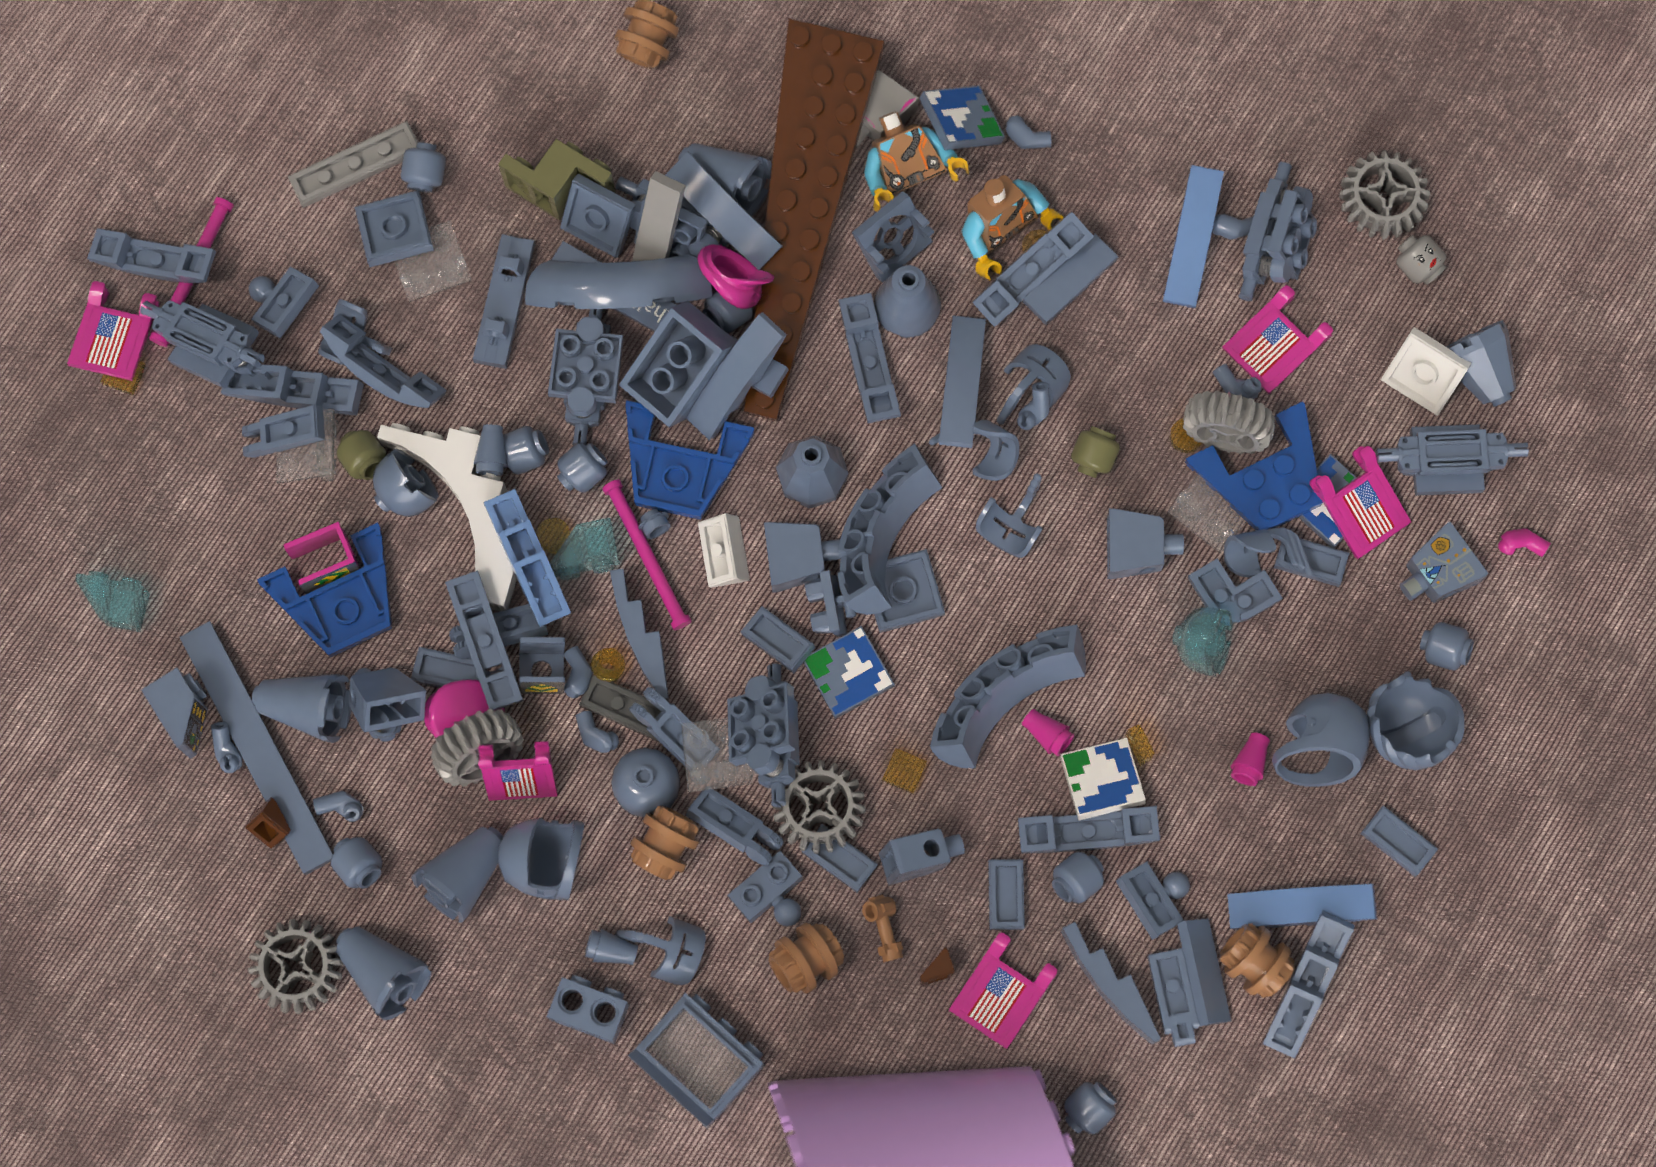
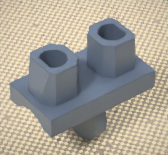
M830 570L819 572L820 578L805 583L808 601L814 603L824 600L826 611L811 614L812 630L817 634L833 633L837 637L847 634L843 608H845L846 618L856 617V612L845 603L843 595L840 593L838 576L831 575Z

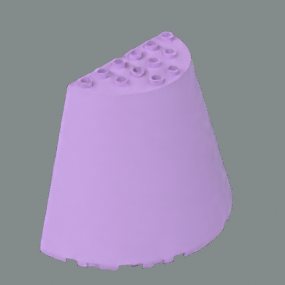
M1030 1066L776 1080L768 1083L784 1133L794 1131V1134L786 1136L796 1167H1074L1070 1158L1075 1153L1068 1132L1061 1134L1058 1126L1060 1116L1054 1101L1049 1102L1044 1090H1046L1042 1074L1039 1069L1034 1071Z

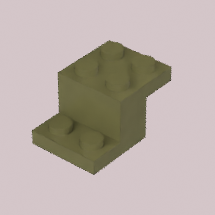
M555 139L534 171L532 170L533 166L519 156L514 159L505 154L498 164L506 188L559 221L563 217L571 184L577 174L616 193L609 166L598 159L591 161L583 156V151L571 142L564 144Z

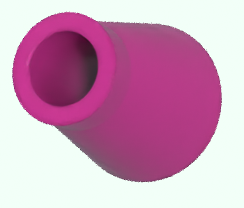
M1032 709L1022 722V726L1028 729L1048 754L1054 753L1056 756H1060L1074 739V734L1069 731V726L1043 715L1035 709Z
M1256 732L1250 734L1248 741L1231 764V777L1235 781L1247 786H1256L1258 780L1263 779L1267 749L1270 743V739L1267 736Z

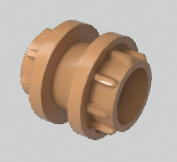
M638 0L634 7H626L623 16L631 22L627 31H616L614 39L619 42L616 49L617 54L634 64L654 69L658 66L660 60L667 61L670 55V51L664 48L663 45L666 37L677 38L679 28L675 26L678 17L669 8L650 0Z
M663 805L657 806L653 814L646 813L642 820L650 827L645 837L633 836L630 845L634 847L631 858L632 862L662 879L670 880L674 877L676 871L684 872L687 863L680 859L686 847L696 850L700 842L695 838L699 829L697 823L679 812Z
M804 923L797 927L796 934L798 939L794 942L785 936L775 941V950L769 953V963L776 978L788 992L798 993L803 991L808 994L817 987L816 976L821 975L825 979L830 980L838 975V967L844 962V954L838 940L824 924H814L811 926L808 923Z
M1252 923L1241 926L1228 939L1220 952V961L1225 965L1224 973L1230 978H1235L1240 974L1246 978L1243 989L1251 996L1258 993L1263 998L1270 997L1292 975L1295 969L1294 959L1290 957L1291 949L1285 943H1279L1273 947L1268 943L1271 931L1265 926L1257 928Z

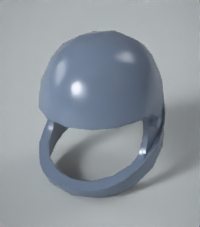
M1336 693L1311 695L1302 700L1292 710L1286 725L1287 729L1298 739L1286 743L1273 754L1272 763L1276 773L1289 783L1306 787L1330 786L1343 783L1355 777L1365 761L1370 740L1365 710L1350 698ZM1330 751L1329 761L1326 767L1319 773H1297L1288 770L1281 763V760L1287 756L1301 752Z
M535 818L514 824L504 834L498 847L499 869L505 882L526 895L548 900H569L585 822L573 820L569 824H558L559 822L556 820H552V823L543 820V818Z

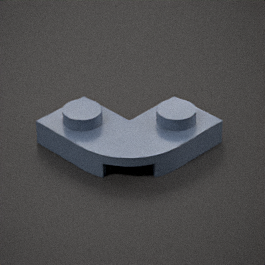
M1218 558L1187 577L1207 610L1218 619L1226 622L1239 623L1247 621L1283 599L1265 570L1235 587Z

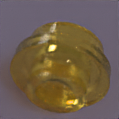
M604 648L593 656L591 670L600 680L615 681L625 671V659L617 650ZM609 663L613 665L614 668L606 669L603 668L602 665Z

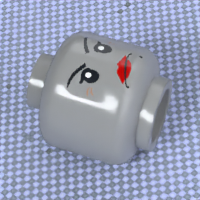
M1411 235L1398 247L1401 254L1398 256L1396 264L1414 284L1424 282L1428 285L1446 269L1444 265L1446 253L1429 235H1423L1418 239Z

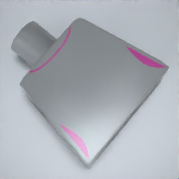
M878 70L856 148L866 136L873 140L885 136L879 120L880 117L898 111L901 122L904 124L918 110L919 98L880 70Z

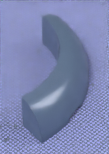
M688 254L654 260L614 263H576L549 260L539 264L531 273L526 284L525 304L536 307L555 308L559 302V305H574L575 309H618L652 306L653 301L683 303L712 298L713 296L711 284L700 270L697 258Z
M915 444L900 453L882 469L884 475L875 483L871 490L866 488L862 492L844 526L838 548L841 559L840 572L837 574L845 603L856 613L869 615L881 613L892 608L885 585L886 564L892 544L912 513L929 497L942 489L940 482Z
M1078 625L1064 626L1036 634L1037 639L1018 647L1012 644L981 664L956 689L954 693L955 699L949 706L946 714L941 713L932 735L930 744L932 752L949 765L960 768H976L980 750L987 736L997 722L1012 707L1034 692L1049 685L1073 678L1085 677V649Z

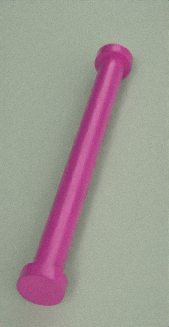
M220 197L215 198L213 202L215 208L197 246L211 248L227 212H231L234 207L231 202ZM179 282L171 301L179 305L185 302L194 283ZM151 332L149 339L152 342L163 347L168 346L169 342L162 335Z
M620 479L611 481L603 486L602 490L605 495L610 496L673 620L671 623L673 630L682 629L689 625L692 620L689 615L684 614L643 531L638 529L639 523L621 490L623 485Z

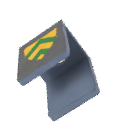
M520 637L519 689L521 694H564V637ZM537 662H546L551 667V676L533 677L531 673L533 665Z

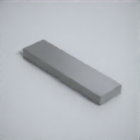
M405 121L287 177L302 208H305L403 162L405 150L416 148L417 140L408 121Z
M657 171L654 172L649 181L632 261L669 258L686 185Z

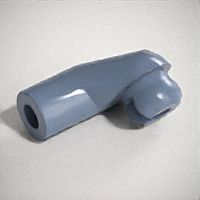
M1015 115L1007 120V135L1019 148L1051 147L1050 131L1033 132L1020 116Z
M1218 214L1214 219L1212 233L1230 240L1247 236L1253 217L1240 220L1227 214Z
M1223 364L1213 371L1214 376L1225 393L1242 394V397L1255 399L1262 390L1261 382L1254 377L1247 380L1236 379L1227 364Z
M574 646L564 653L565 659L572 668L564 687L566 695L570 698H578L580 695H583L588 690L593 676V670L578 646Z
M214 723L211 725L215 757L220 763L222 771L229 774L234 773L242 766V756L230 740L228 723Z

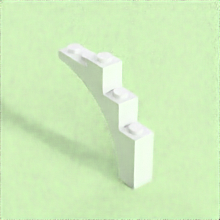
M392 423L391 427L381 425L377 438L383 447L391 450H402L414 460L428 467L448 485L462 504L470 522L475 544V571L478 570L491 609L496 611L508 610L517 577L483 503L506 493L507 489L504 482L500 481L501 478L494 474L486 473V475L481 474V476H477L476 465L473 462L480 440L479 432L469 427H460L459 430L449 428L445 441L443 436L434 432L424 431L423 435L410 432L411 429L401 424Z

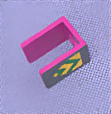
M339 522L283 545L290 558L295 559L341 540L348 559L299 579L298 583L305 594L360 569L347 535Z

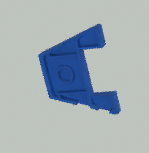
M626 400L625 407L635 506L658 509V511L701 520L753 438L754 427L725 421L717 454L651 441L650 436L655 415L641 403Z
M1303 401L1275 416L1280 429L1290 445L1289 447L1232 475L1228 474L1213 445L1187 457L1185 460L1186 465L1200 475L1214 492L1217 491L1230 504V507L1255 530L1277 528L1320 507L1323 503L1310 486V480L1318 476L1306 406Z
M378 523L350 535L364 564L363 568L304 596H299L285 566L257 579L260 586L330 658L392 629L382 529Z

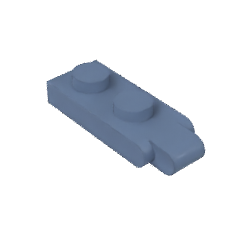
M1183 949L1148 955V964L1164 1034H1171L1174 1047L1196 1043L1193 1029L1199 1028V1021Z

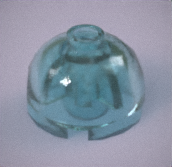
M1209 607L1199 608L1189 613L1184 618L1182 625L1175 627L1173 645L1178 646L1180 659L1191 671L1217 677L1216 673L1220 674L1223 671L1231 641H1226V630L1232 631L1233 625L1232 615L1229 610Z

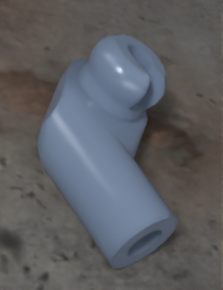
M1037 382L1032 385V400L1021 409L1017 418V424L1021 429L1030 430L1048 416L1050 405L1049 386L1047 383Z
M584 711L575 715L582 741L587 747L600 753H608L610 750H615L618 747L619 738L617 734L612 731L606 732L596 728L591 711Z
M338 791L313 799L317 815L336 811L347 821L356 822L364 812L361 802L345 791Z

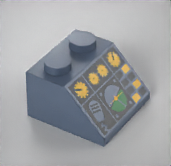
M175 668L141 691L176 747L191 759L197 755L208 711L207 706L203 702L207 694L197 679L195 680L190 673L184 675L178 668Z

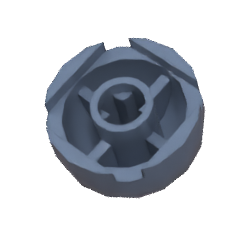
M394 449L376 466L373 473V488L377 495L374 499L385 512L391 510L400 516H416L432 506L437 501L439 493L428 474L423 469L418 472L411 466L415 460L399 449Z
M650 748L635 749L621 757L613 770L611 780L613 795L621 808L633 816L643 818L646 813L653 814L657 806L663 805L671 808L678 797L681 784L678 769L671 758L659 750Z

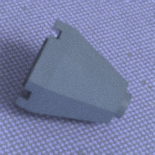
M1503 320L1479 329L1480 331L1469 334L1446 346L1459 357L1472 363L1461 379V382L1483 404L1491 402L1493 407L1512 399L1510 392L1516 389L1509 331Z
M816 435L789 443L776 466V472L784 496L800 502L801 505L809 509L836 501L843 484H845L849 477L840 447Z

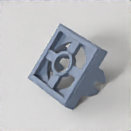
M902 191L856 228L852 234L874 275L881 282H884L898 268L905 265L933 242L930 236L934 233V230L928 226L930 223L925 216L915 208L910 196ZM894 216H906L898 223L889 221ZM913 225L912 239L903 248L901 244L903 232ZM891 228H896L897 234L895 238L889 243H884L885 233ZM878 232L877 240L874 242V238ZM884 248L892 249L894 256L885 260L880 251Z

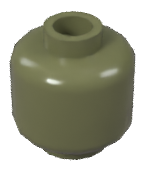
M1091 426L1090 430H1082L1071 453L1072 461L1079 464L1077 471L1093 478L1097 477L1098 472L1102 474L1110 473L1120 451V444L1115 441L1116 435Z
M367 430L346 433L342 437L336 452L338 461L347 473L354 479L359 480L373 479L376 466L387 456L386 450L381 443Z

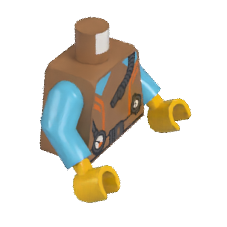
M898 111L888 113L879 118L885 136L872 141L873 148L868 152L864 172L871 194L874 196L873 208L876 212L881 208L879 201L884 200L889 203L894 199L893 194L947 172L945 166L948 167L953 181H959L957 174L954 172L956 168H964L966 173L969 174L967 161L963 158H958L954 150H944L937 134L929 127H921L917 124L903 127Z
M1002 175L998 179L987 181L984 189L969 200L968 216L962 228V235L973 258L978 259L975 267L978 275L991 280L988 275L989 268L995 273L1001 274L1002 267L1000 263L988 258L986 253H991L1038 218L1037 214H1041L1040 221L1048 230L1051 229L1053 219L1058 218L1061 220L1064 218L1055 209L1048 208L1049 202L1031 182L1019 179L1012 182L1008 176Z

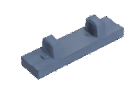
M501 235L473 355L474 363L507 369L535 248L534 240ZM502 270L514 271L517 277L502 274Z
M478 570L446 581L451 601L489 709L496 711L524 701ZM502 664L501 668L495 671H486L487 669Z

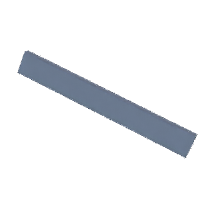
M209 621L179 637L222 720L228 723L229 733L265 802L273 797L288 823L291 831L284 838L303 874L306 876L331 862L333 852L261 715L253 705L252 698L213 624Z

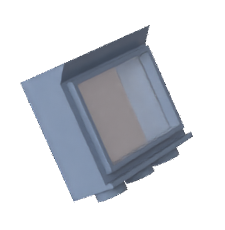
M684 993L680 1000L628 1057L701 1122L706 1129H709L764 1067V1064L759 1060L763 1054L749 1041L742 1045L734 1037L737 1030L724 1018L721 1017L717 1022L707 1013L711 1007L701 997L695 994L691 998Z

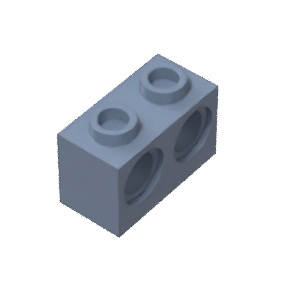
M572 975L571 980L562 977L547 1018L553 1022L615 1044L630 1006L627 1001L623 1000L625 994L605 987L603 992L590 988L591 981L576 975ZM574 992L581 994L583 1002L580 1008L574 1011L567 1010L564 1006L566 996ZM603 1005H611L615 1008V1017L608 1023H602L597 1020V1011Z

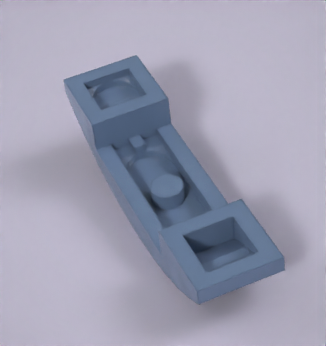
M689 152L665 174V176L686 185L683 196L758 270L781 249L782 245Z
M1071 211L1007 267L972 303L994 327L997 326L1030 292L1039 286L1067 259H1070L1094 236Z
M97 228L87 259L106 267L144 277L183 283L207 282L216 251L184 244L183 247L138 240L131 238L126 233Z
M867 293L839 299L849 353L868 424L901 417L894 384L891 381L880 336L872 294Z
M337 315L322 326L320 332L339 360L364 383L383 395L398 402L421 408H429L445 395L447 390L421 371L410 378L365 346L362 341L366 332L342 315Z
M1157 806L1126 808L1121 811L1079 821L1077 815L1059 817L1047 815L1018 818L1021 853L1086 851L1160 841Z

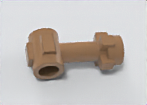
M884 895L868 898L869 901L864 903L862 912L867 921H876L882 946L877 948L879 956H882L883 963L902 958L901 941L895 942L889 917L894 916L896 913L895 901L891 897H884Z

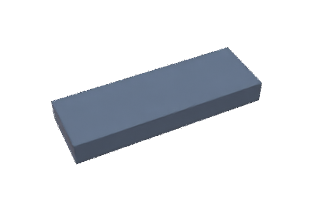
M1096 234L1070 259H1067L1023 299V303L1045 325L1052 321L1118 260V255Z
M1209 918L1186 920L1177 923L1199 1025L1208 1026L1230 1022L1231 1016Z

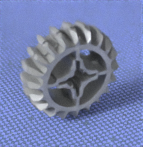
M1385 149L1381 152L1378 159L1372 151L1368 154L1367 161L1360 157L1356 160V167L1349 166L1346 171L1348 177H1344L1340 185L1344 189L1340 191L1339 199L1345 201L1341 206L1342 212H1351L1347 218L1348 223L1357 220L1359 222L1356 228L1358 232H1361L1364 227L1369 228L1368 234L1370 238L1374 237L1376 231L1381 232L1383 240L1388 238L1390 231L1396 238L1401 236L1402 229L1409 233L1414 228L1413 223H1420L1423 219L1422 213L1428 209L1429 204L1425 200L1429 199L1430 191L1423 189L1428 184L1427 178H1418L1422 172L1421 167L1411 169L1412 159L1408 158L1405 162L1400 161L1401 156L1399 152L1395 153L1393 158H1388V153ZM1379 174L1377 183L1367 184V187H1359V184L1365 178ZM1393 177L1399 179L1404 185L1395 182ZM1382 186L1383 191L1387 192L1386 196L1390 195L1387 204L1386 198L1381 197L1382 194L1379 195ZM1403 202H1410L1409 208L1404 212L1390 216L1393 206L1402 205ZM1365 205L1372 206L1377 214L1369 210Z
M1218 390L1214 393L1205 391L1202 394H1195L1193 398L1189 399L1183 418V429L1196 442L1204 443L1206 447L1213 445L1217 451L1237 452L1240 455L1244 452L1254 454L1255 452L1264 451V448L1269 447L1275 430V416L1272 415V411L1269 408H1265L1263 403H1256L1253 398L1242 397V394L1221 393Z
M488 709L484 713L477 711L475 715L469 717L466 715L463 720L455 721L451 728H445L443 730L444 735L438 736L435 739L436 743L431 747L432 754L430 756L436 772H438L445 783H450L452 786L461 784L463 787L471 782L477 784L480 780H483L482 771L478 766V760L480 759L478 745H493L495 761L515 760L518 757V752L523 748L522 742L524 739L518 724L511 717L510 713H504L502 709L496 711Z
M819 760L817 770H812V764L807 761L805 762L806 772L801 773L799 768L795 767L796 780L786 785L787 789L785 788L786 805L773 807L776 810H782L774 814L773 818L775 822H784L778 828L781 835L792 831L787 839L789 844H794L800 838L799 847L801 851H805L810 842L813 843L814 854H819L820 844H826V850L830 853L833 852V840H837L839 846L844 847L846 846V841L843 834L850 838L856 837V831L850 825L856 827L863 825V820L856 815L866 812L864 805L857 804L865 798L864 792H853L859 787L857 779L846 783L850 777L849 770L846 769L840 775H837V763H833L830 770L827 771L825 770L824 760ZM815 782L831 784L821 791H812L807 787L803 788ZM839 791L844 794L848 803L844 819L838 816L837 811L832 807L836 794ZM795 795L800 798L801 803L806 807L798 824L790 813L791 802ZM810 801L818 805L824 801L825 810H828V813L820 809L814 813L813 804ZM820 822L827 823L831 827L835 826L833 829L825 832L807 830Z
M295 919L289 920V930L287 931L281 922L276 923L278 934L274 935L271 931L265 930L264 935L269 941L264 944L257 940L254 945L262 951L260 955L251 953L249 959L258 962V966L249 967L248 973L260 976L251 982V986L253 988L264 986L257 996L264 1000L271 995L268 1006L274 1009L281 1002L280 1008L283 1013L287 1014L293 1004L295 1013L302 1014L304 1002L309 1010L314 1011L316 1010L315 998H318L324 1004L328 1002V998L323 994L325 989L333 993L337 991V988L330 983L331 979L341 980L343 977L341 973L333 971V967L344 965L341 959L332 958V956L337 954V945L328 947L334 937L328 933L320 938L324 928L321 925H317L311 931V922L309 920L302 922L300 930ZM295 939L306 940L303 945L299 944L298 948L291 953H284L278 950L281 945ZM315 946L319 948L322 955L323 967L321 975L311 968L310 961L314 955L312 950ZM283 958L297 963L302 958L303 961L300 964L303 965L304 970L309 972V975L301 971L300 973L293 971L290 975L289 972L292 969L289 968V964L283 961ZM271 959L276 960L281 966V974L278 978L280 982L277 987L273 985L270 978L269 967ZM301 980L314 983V986L303 993L286 994L289 988H293Z

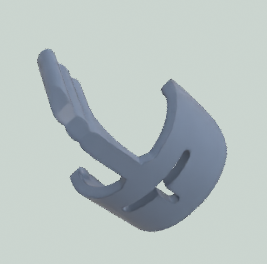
M339 299L333 318L340 314L350 322H353L355 317L354 325L364 331L367 322V310ZM367 336L362 341L364 345L371 347L372 350L380 354L390 356L393 349ZM323 339L318 353L329 360L344 365L331 350L325 339Z
M1037 344L1029 345L1005 367L1004 372L1010 374L1014 367L1025 368L1030 373L1008 397L997 418L998 424H1004L1024 392L1036 379H1040L1049 386L1050 408L1066 391L1071 379L1070 371L1065 362L1049 348ZM1045 361H1048L1045 368L1041 366Z
M989 420L975 421L973 424L974 434L990 439L991 444L985 458L979 465L973 468V475L991 481L1005 479L1013 472L1018 461V438ZM940 433L929 440L931 446L939 443Z
M1038 473L1034 474L1030 485L1027 487L1026 494L1014 515L1006 513L998 506L996 500L990 497L976 522V531L984 539L1004 552L1018 558L1027 555L1043 530L1040 526L1035 528L1026 525L1021 520L1040 488L1041 475ZM994 519L999 520L1007 527L1020 533L1021 535H1024L1025 538L1019 537L1010 532L1007 538L1003 539L1002 537L1007 529L1003 528L1001 525L995 522Z
M1261 529L1230 535L1225 542L1224 561L1229 570L1236 575L1251 578L1260 573L1261 569L1257 552H1275L1277 547L1274 539H1278L1286 547L1291 564L1297 566L1299 570H1304L1307 576H1312V569L1299 536L1289 529Z
M669 916L667 922L672 924V936L669 941L634 930L616 931L615 936L624 940L640 942L665 950L664 960L656 970L651 971L650 977L675 985L688 984L694 977L705 947V932L700 927ZM685 933V942L683 950L689 951L691 955L688 956L685 954H681L676 967L673 969V966L676 962L682 945L683 935Z

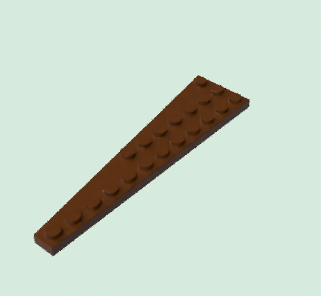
M790 18L788 20L765 229L782 247L760 269L773 274L774 280L761 285L762 294L755 311V318L763 312L787 334L773 359L785 365L789 371L772 398L751 387L746 395L744 408L746 414L777 422L885 47V43L882 40Z

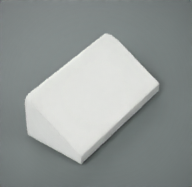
M725 513L698 522L708 586L712 588L748 581L749 572L739 517Z

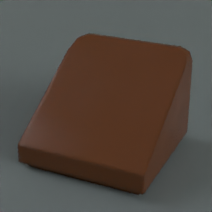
M273 797L269 798L255 811L245 826L249 832L271 849L291 831Z
M947 947L939 953L919 978L920 985L926 986L953 976L955 970Z

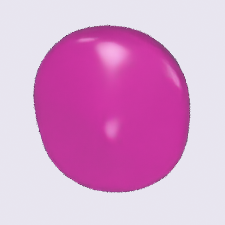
M712 244L705 246L699 251L697 260L703 275L723 299L737 308L749 309L756 306L762 294L761 285L774 280L773 274L756 269L746 258L724 246Z
M467 679L447 683L427 699L424 723L435 738L444 735L443 730L445 728H451L455 721L463 720L466 715L469 717L475 715L477 711L484 713L489 709L480 681Z

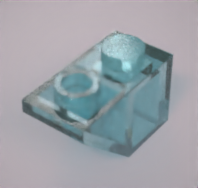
M611 518L581 523L575 526L550 562L555 577L560 576L561 580H569L579 577L580 572L593 570L594 573H605L613 570V566L620 565Z
M89 571L88 575L76 574L75 580L98 617L107 626L141 632L150 593L141 586V581L128 577H122L121 582L109 580V575L97 571Z

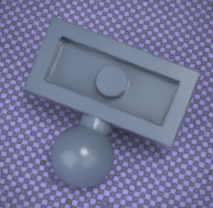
M291 266L276 286L268 277L258 276L254 278L249 284V294L253 300L263 304L251 320L257 326L281 338L319 285L314 279Z
M779 851L772 857L771 862L767 866L762 865L727 896L750 923L754 922L773 906L776 921L782 926H793L801 918V907L795 900L785 899L783 896L804 878L786 856Z
M1145 862L1116 880V883L1152 940L1176 927L1177 923L1184 921L1170 898L1181 899L1188 894L1190 881L1185 874L1171 872L1166 875L1161 884L1148 862Z

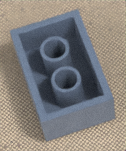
M689 301L683 302L670 308L619 386L670 428L686 420L700 393L737 341Z

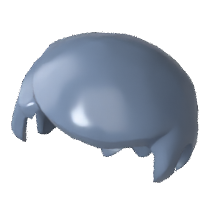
M1404 672L1398 678L1378 687L1372 693L1369 700L1366 717L1371 740L1378 753L1398 767L1410 770H1422L1433 767L1449 757L1463 738L1465 719L1460 702L1448 690L1433 687L1430 679L1415 680L1411 672Z

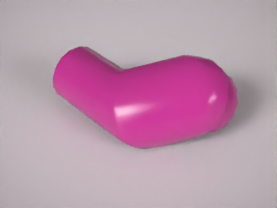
M1521 528L1503 533L1501 535L1502 540L1498 543V548L1504 554L1512 555L1516 548L1526 547L1540 557H1543L1551 543L1531 530Z

